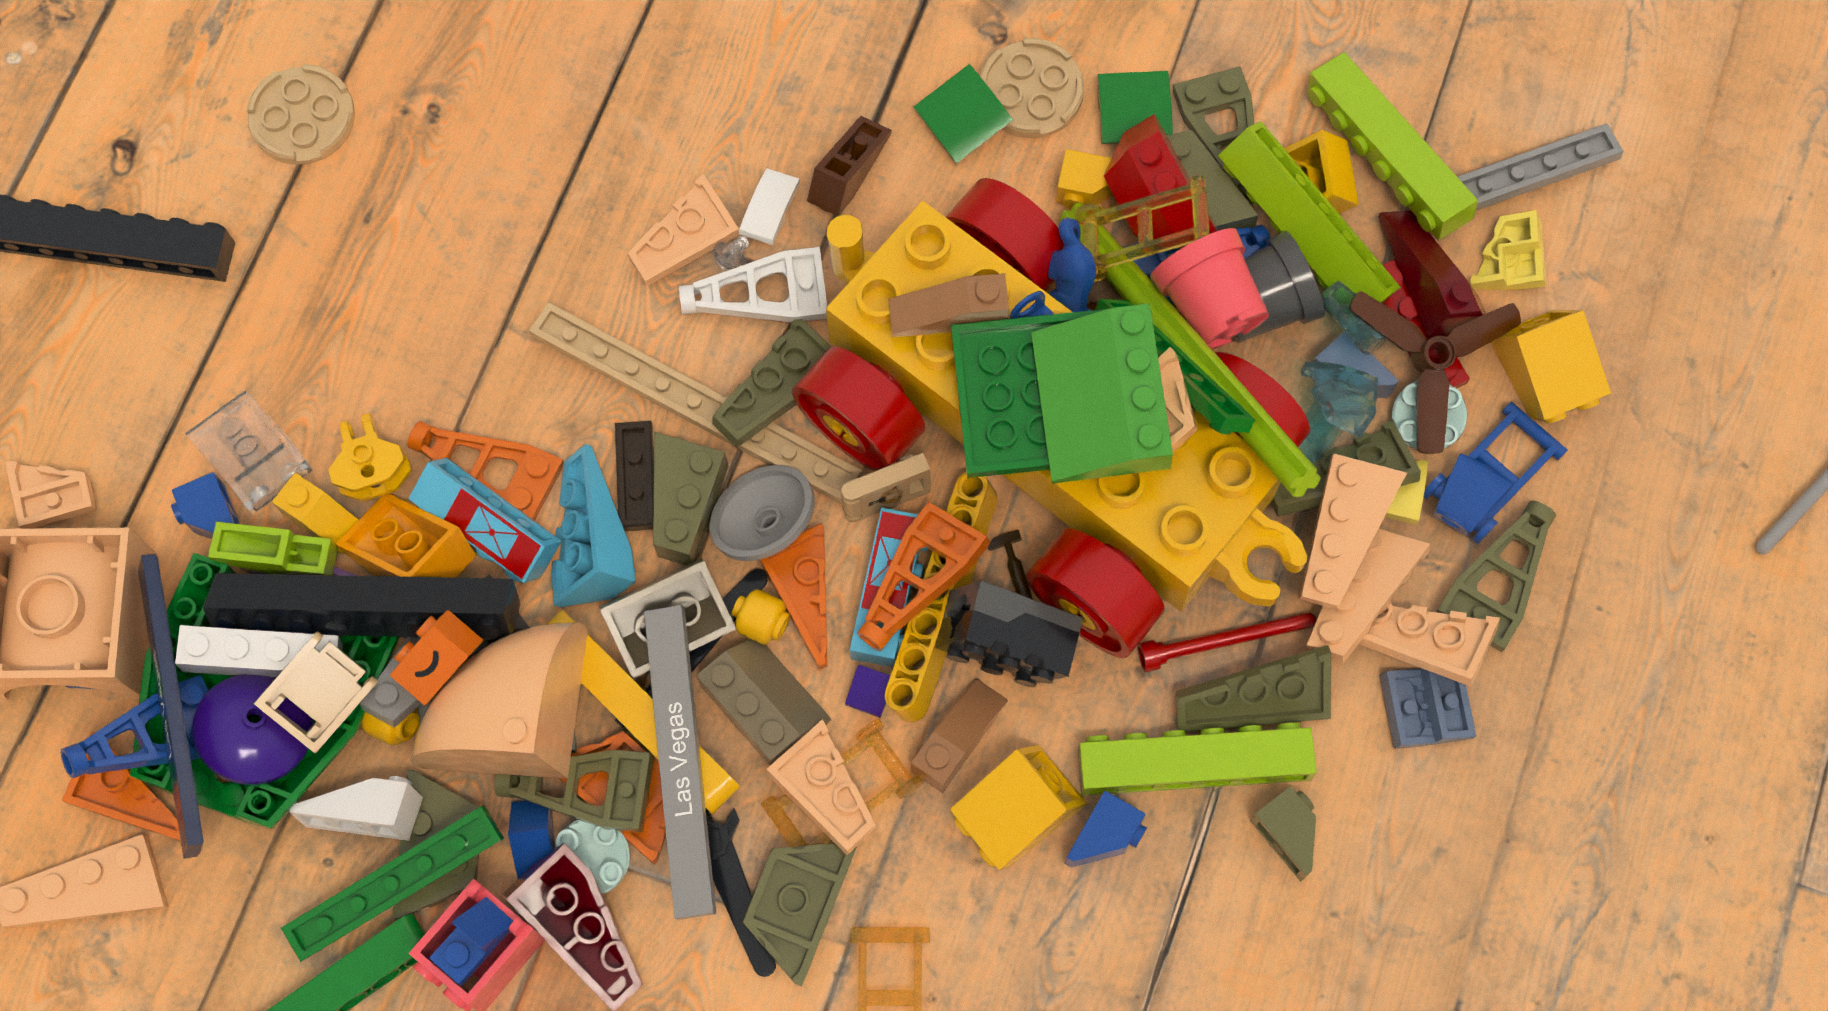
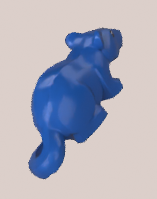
M1064 218L1060 221L1058 228L1064 247L1061 251L1056 250L1053 252L1048 270V277L1056 282V289L1050 291L1049 295L1072 312L1091 311V309L1087 308V299L1095 280L1096 263L1092 253L1080 242L1081 231L1078 221L1073 218Z

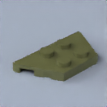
M407 770L406 779L412 783L411 786L423 799L409 841L400 840L399 856L479 808V806L418 772ZM479 854L394 905L392 918L397 921L408 914L415 913L428 906L431 908L438 905L450 896L460 895L473 878L477 881Z
M835 843L781 847L770 850L743 917L742 924L796 985L802 986L857 847L848 855Z

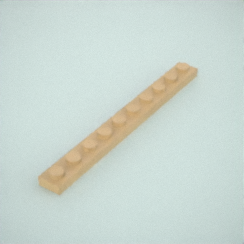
M550 302L546 304L530 328L529 333L531 337L733 445L712 424L714 413L725 402L727 397ZM773 422L737 447L768 465H785L799 470L807 478L814 490L842 504V485L862 476L861 469Z

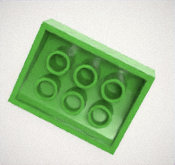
M1150 303L1109 308L1031 332L1052 484L1171 469L1173 452Z

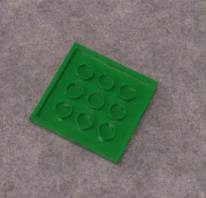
M1106 309L951 325L967 478L1050 470L1031 332Z

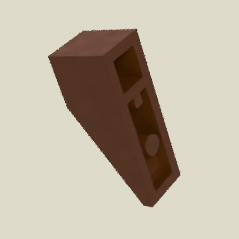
M860 116L814 168L807 202L839 216L856 195L889 139L892 130Z

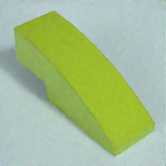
M216 522L208 558L220 563L266 574L333 575L338 548L330 538L294 535L289 529Z

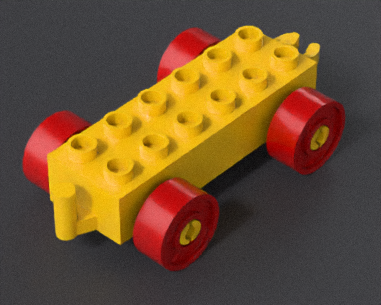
M991 178L979 179L946 217L922 200L876 253L864 250L862 223L857 218L851 215L837 216L827 227V239L830 245L833 273L838 279L844 281L846 286L826 308L829 341L834 346L829 347L792 389V396L807 419L831 443L850 458L872 471H877L899 462L900 458L907 453L925 432V423L919 411L963 444L952 332L892 337L889 299L967 276L1005 273L1009 305L1008 319H1010L1012 310L1020 301L1037 291L1044 293L1045 306L1054 314L1072 313L1071 310L1046 293L1055 282V280L1048 277L1052 254L1056 250L1061 251L1064 247L1057 225L1040 207L1021 192L1001 181ZM1035 300L1028 303L1020 311V313L1027 310L1035 302ZM1214 352L1299 448L1310 434V425L1305 413L1295 399L1277 381L1250 362L1229 353ZM1193 410L1198 430L1173 452L1171 469L1054 484L1051 482L1050 470L1003 474L1004 477L1071 527L1061 531L1026 573V580L1030 588L1042 603L1082 617L1083 621L1079 636L1098 649L1118 658H1127L1162 616L1165 608L1160 596L1182 612L1209 577H1212L1224 583L1226 589L1238 598L1252 605L1269 607L1276 603L1280 595V588L1275 582L1261 580L1249 571L1247 566L1248 555L1255 549L1269 548L1280 556L1282 564L1292 573L1300 572L1307 561V554L1303 543L1294 532L1278 521L1270 520L1262 513L1273 500L1280 484L1279 479L1238 432H1231L1229 435L1216 432L1209 426L1210 422L1195 410Z

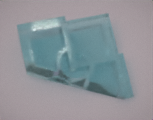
M1337 281L1321 295L1324 310L1365 356L1370 355L1383 345L1386 338L1349 310L1351 299L1355 296V293L1343 283Z
M1315 361L1305 362L1301 368V374L1313 379L1315 385L1311 393L1314 399L1321 405V412L1326 421L1360 438L1376 414L1378 377L1340 364Z

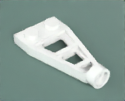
M820 247L782 251L699 280L691 285L679 286L682 315L704 312L791 323L795 319H803L804 321L827 319V299ZM775 273L785 275L788 282V299L780 303L760 299L756 293V284L760 279ZM740 281L748 284V301L724 302L721 299L720 289L724 285ZM700 293L702 295L701 300L695 301V295Z

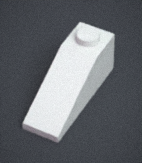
M390 776L389 780L371 778L296 803L290 808L289 812L308 828L409 841L423 797L411 786L412 783L405 778L399 776Z

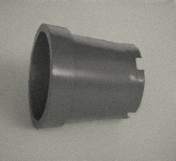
M1284 230L1268 239L1264 248L1244 258L1261 298L1266 305L1269 317L1244 336L1242 332L1237 334L1235 341L1238 344L1298 321L1306 324L1325 316L1322 297L1315 278L1302 251L1289 232Z

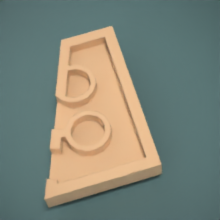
M823 719L766 769V775L846 855L875 830L876 824L856 785L853 784L844 766V761L828 734V729Z

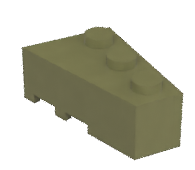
M1192 130L1168 135L1169 141L1217 230L1255 227L1259 216L1195 133Z
M654 432L653 545L659 558L688 565L697 559L713 508L729 467L726 454L720 450Z

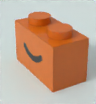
M449 610L438 620L430 616L416 632L421 639L415 645L409 641L394 658L399 664L389 675L424 706L429 703L442 686L483 642L481 637Z

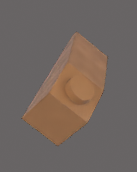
M1005 273L967 276L890 298L889 310L892 337L951 332V325L1008 319L1009 305Z
M976 679L932 732L912 760L911 772L941 793H944L1002 711L1008 699Z

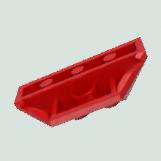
M1153 114L1124 132L1105 171L1104 178L1133 234L1142 239L1181 249L1206 235L1217 232L1215 224L1157 116Z

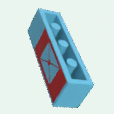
M448 458L429 461L408 498L419 506L418 508L458 526L468 543L476 548V553L479 556L500 565L505 569V574L517 582L526 583L541 578L562 542Z
M881 507L850 646L851 660L894 667L904 637L902 635L904 626L892 636L881 652L866 644L857 635V632L866 621L865 618L905 531L918 514ZM926 547L917 552L911 565V573L921 579L924 565L918 564L920 551L928 550ZM901 581L889 598V603L898 609L904 608L912 600L910 597L913 586ZM878 622L877 626L882 628L884 624Z

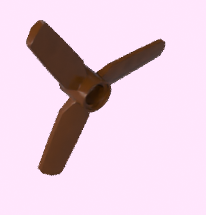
M1362 291L1355 294L1349 305V310L1402 351L1412 353L1411 360L1413 366L1421 372L1416 382L1417 451L1424 454L1443 452L1449 397V381L1444 369L1451 366L1456 357H1464L1518 327L1521 324L1518 308L1514 303L1507 304L1451 329L1446 337L1435 336L1427 340L1418 326ZM1429 347L1436 349L1439 354L1437 364L1429 358Z

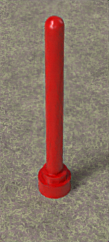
M1304 613L1163 645L1162 642L1156 643L1154 640L1140 642L1137 646L1138 655L1143 671L1150 672L1159 670L1161 665L1167 664L1168 659L1311 628L1316 624V617L1312 613Z

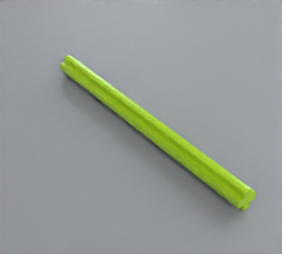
M1074 203L1071 211L1063 210L1059 221H1062L1064 218H1073L1078 221L1081 231L1080 242L1092 253L1096 268L1124 300L1130 301L1133 305L1150 303L1153 324L1255 418L1249 433H1238L1291 495L1301 497L1307 488H1315L1321 478L1316 473L1317 468L1170 301L1160 293L1155 284L1083 203Z

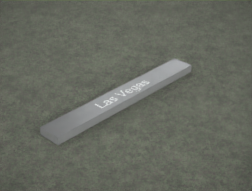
M682 605L644 611L674 918L682 920L715 915L716 904L685 608Z

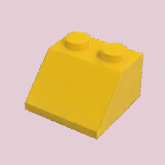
M1320 130L1284 148L1339 214L1359 205L1348 140Z

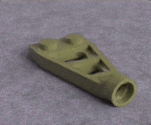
M1241 67L1174 84L1172 92L1184 123L1189 130L1195 133L1250 205L1254 204L1248 198L1246 189L1240 181L1231 177L1223 167V161L1218 156L1222 152L1220 147L1228 146L1246 128L1254 124L1252 96ZM1232 108L1236 112L1237 129L1217 135L1205 121V115Z
M1529 501L1522 516L1457 577L1436 612L1450 614V611L1467 613V617L1486 619V616L1499 617V627L1490 646L1503 652L1524 617L1547 531L1556 517L1555 512L1541 502ZM1512 540H1516L1529 548L1528 557L1523 568L1520 570L1500 558L1501 553ZM1492 570H1497L1512 579L1513 588L1509 601L1504 605L1497 603L1477 590L1478 582Z
M608 750L573 756L570 759L568 779L563 798L540 793L543 777L509 774L495 775V794L498 797L519 798L603 829L643 833L654 756L648 752ZM601 771L608 773L609 778L604 804L594 806L578 799L579 780L583 775Z

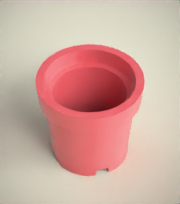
M1227 228L1211 233L1188 244L1161 262L1150 275L1160 293L1164 296H1169L1179 313L1212 350L1232 342L1231 337L1241 332L1244 336L1269 317L1266 305L1243 257L1245 247L1235 228Z

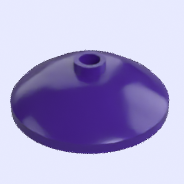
M247 674L233 676L215 685L200 701L193 718V742L200 759L216 775L238 784H265L278 780L290 773L305 757L309 748L254 705L255 701L276 677ZM285 697L277 708L307 732L313 725L312 718ZM256 714L260 716L261 721L251 723L247 720V717Z

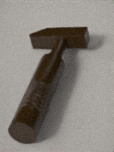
M1019 530L993 538L987 548L989 551L1005 546L1008 556L1007 568L1015 592L1033 599L1021 560L1015 556L1012 547L1013 543L1022 541Z

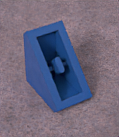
M527 801L511 802L508 836L517 879L531 866L555 849L552 810Z

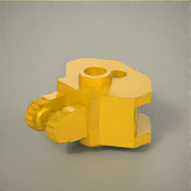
M370 413L361 415V423L366 435L356 439L353 427L347 420L339 423L344 443L340 444L342 451L328 469L331 482L339 488L340 494L361 502L398 491L412 472L409 458L402 448L397 444L381 440L378 436ZM382 483V484H381L379 487H377V488L371 487V486H373V485Z

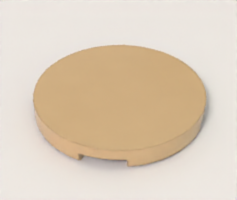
M1023 38L1021 42L997 49L987 59L980 73V77L1013 118V121L1001 130L1014 136L1040 138L1052 135L1065 128L1075 118L1082 104L1084 78H1082L1079 67L1067 50L1048 40Z
M304 64L303 67L290 68L281 72L277 70L271 73L256 87L247 107L249 129L259 148L277 161L296 165L317 162L334 153L348 138L355 118L353 100L342 80L331 71L310 64Z

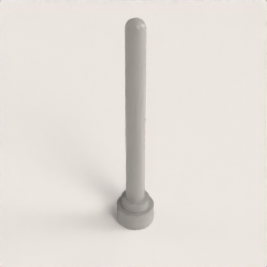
M1828 467L1756 543L1755 549L1759 554L1765 555L1769 553L1828 490Z

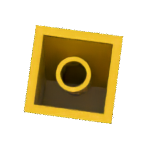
M1584 310L1548 311L1521 322L1518 327L1490 342L1526 412L1532 419L1545 420V423L1557 422L1567 417L1566 411L1578 407V410L1592 408L1600 404L1599 398L1611 394Z
M1038 744L1016 749L957 802L950 811L956 817L954 822L958 829L967 837L971 836L979 845V854L983 860L991 867L996 866L998 870L1014 864L1088 803Z

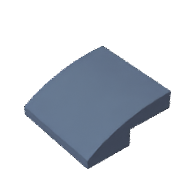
M1422 668L1386 671L1380 675L1394 749L1450 743L1477 737L1465 684Z

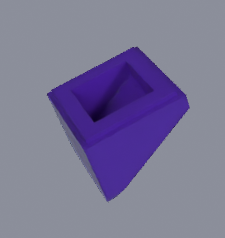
M858 665L845 705L881 718L886 706L885 690L890 675Z

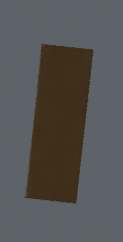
M652 421L615 423L619 518L624 531L653 530L654 441Z

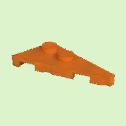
M820 523L802 532L791 545L781 552L759 560L779 599L785 602L786 611L790 614V619L819 671L828 666L824 526Z
M109 744L113 754L120 756ZM86 754L87 760L90 761V757ZM131 769L88 775L86 773L76 778H71L62 798V801L66 804L181 842L177 817L146 783L130 776Z

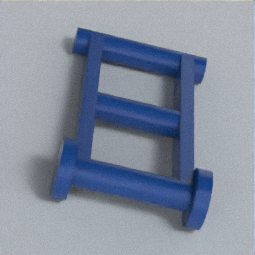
M1512 401L1502 411L1506 418L1468 455L1496 470L1513 484L1473 529L1476 535L1472 540L1477 545L1498 524L1493 517L1552 456L1559 460L1568 451L1566 447ZM1512 423L1516 424L1546 450L1520 478L1486 450ZM1440 473L1426 487L1424 498L1428 500L1433 495L1437 500H1440L1450 475L1446 478Z

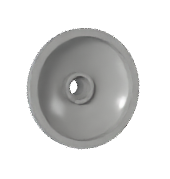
M770 465L748 472L733 482L716 502L710 517V534L713 542L723 554L740 561L760 560L781 552L801 535L810 521L815 504L813 488L799 470L785 465Z

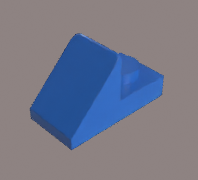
M485 897L453 920L452 924L456 928L429 958L456 983L462 986L510 932L508 928L513 920Z

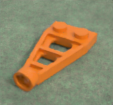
M422 421L415 424L408 438V448L424 454L431 461L443 458L450 460L455 448L460 445L480 451L481 453L471 471L466 472L533 521L536 520L564 466L563 459L528 444L442 430ZM433 438H435V444L432 447H430ZM491 459H507L518 464V468L505 490H497L483 478V472Z
M928 502L905 531L865 618L866 621L858 630L857 635L870 647L881 652L898 630L969 572L989 546L990 541L988 537ZM926 547L945 558L946 564L934 576L922 580L911 573V565L917 552ZM904 581L919 591L904 608L898 609L889 603V598L897 585ZM881 622L884 626L880 628L877 626V623Z

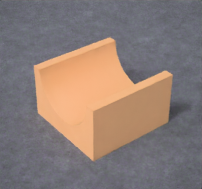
M130 528L0 529V700H8L9 690L38 685L86 687L117 693L128 699H140L144 659L149 648V638L138 569L141 555L156 554L157 556V553Z

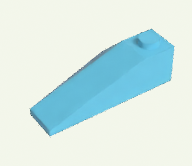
M585 444L564 461L559 504L565 508L562 526L556 528V537L562 542L559 560L552 562L551 571L554 606L557 607L614 599L635 583V568L631 546L593 448Z

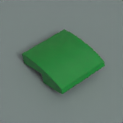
M970 63L914 106V109L956 163L1013 121V118Z
M1168 71L1097 74L1101 144L1119 143L1124 132L1153 114L1157 116L1166 135L1173 134Z

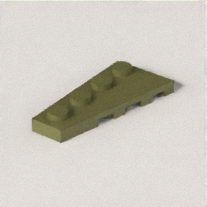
M803 319L793 320L790 329L783 337L780 336L772 345V350L763 361L759 360L751 370V375L743 384H739L714 413L712 424L736 448L797 405L792 396V389L831 346Z
M1392 419L1382 424L1381 430L1371 435L1365 432L1353 438L1352 444L1340 450L1333 447L1323 452L1321 459L1312 462L1317 468L1316 473L1321 477L1315 488H1307L1303 496H1292L1280 482L1271 505L1277 517L1320 506L1330 457L1333 454L1406 472L1407 474L1401 486L1419 482L1421 471Z
M1326 645L1177 690L1176 725L1178 730L1194 731L1208 728H1230L1331 719V650Z

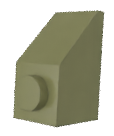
M1290 785L1259 810L1250 822L1301 882L1312 871L1316 815L1312 812L1314 805L1306 794L1300 790L1296 792Z

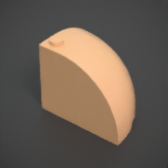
M553 623L535 626L500 638L467 659L442 686L430 703L414 741L411 755L412 764L419 769L568 779L588 628L582 623Z

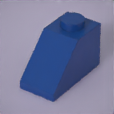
M214 472L172 489L176 503L171 504L172 511L180 525L185 523L194 533L212 539L216 522L240 524L226 487Z
M1104 791L1067 855L1065 864L1072 868L1122 855L1129 844L1136 848L1147 827L1141 824L1145 813Z

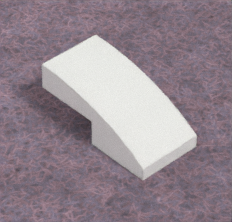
M766 168L748 205L739 234L773 245L785 223L786 211L799 189L800 179Z

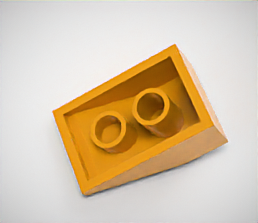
M391 494L383 495L336 543L338 549L374 576L456 578L476 557L475 552L458 526Z

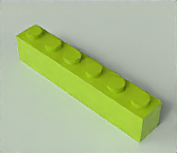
M1345 52L1310 72L1307 90L1310 101L1314 106L1321 107L1329 116L1332 126L1338 132L1342 131L1346 135L1354 151L1369 161L1376 176L1381 181H1386L1392 187L1398 201L1403 206H1408L1415 213L1420 226L1425 231L1431 232L1439 241L1474 219L1478 199Z
M1261 121L1246 128L1218 155L1223 161V167L1231 177L1240 181L1246 189L1248 198L1255 205L1260 206L1270 217L1269 221L1272 227L1279 233L1284 230L1290 233L1302 251L1307 263L1316 272V278L1319 283L1333 292L1339 300L1341 309L1348 316L1354 317L1357 322L1361 320L1349 310L1351 299L1356 293L1362 291L1383 303L1401 288Z
M1284 723L1278 725L1277 730L1262 731V726L1250 725L1240 727L1239 732L1224 733L1223 728H1208L1201 730V735L1186 736L1185 731L1173 730L1162 733L1163 737L1147 738L1146 733H1131L1125 735L1124 740L1109 741V736L1097 735L1087 737L1086 742H1081L1078 748L1082 796L1102 795L1104 791L1110 794L1311 781L1317 774L1312 727L1301 728L1300 723Z

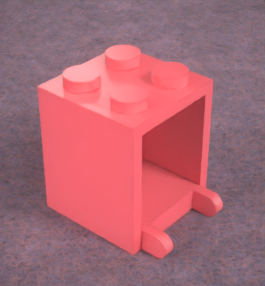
M473 878L408 954L418 961L413 968L426 980L434 983L437 987H440L442 983L447 986L443 994L456 1006L465 1011H470L472 1008L477 1011H485L545 940ZM487 897L510 917L513 922L508 928L510 932L473 973L480 980L468 991L463 985L460 986L429 957L456 928L452 924L453 920Z

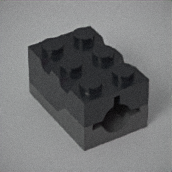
M980 580L950 590L935 648L947 652L946 657L956 662L969 663L970 658L981 664L980 669L990 674L1002 675L1003 671L1010 672L1012 676H1015L1014 682L1020 685L1036 687L1037 683L1051 684L1055 679L1069 677L1083 618Z

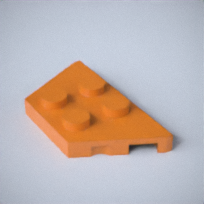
M622 731L607 737L599 744H590L579 748L578 752L571 754V757L608 750L646 751ZM655 759L653 761L643 833L620 831L626 840L653 864L659 859L666 836L659 762ZM601 771L583 775L579 780L577 796L585 803L594 806L604 804L609 778L608 773ZM559 778L566 785L567 779Z

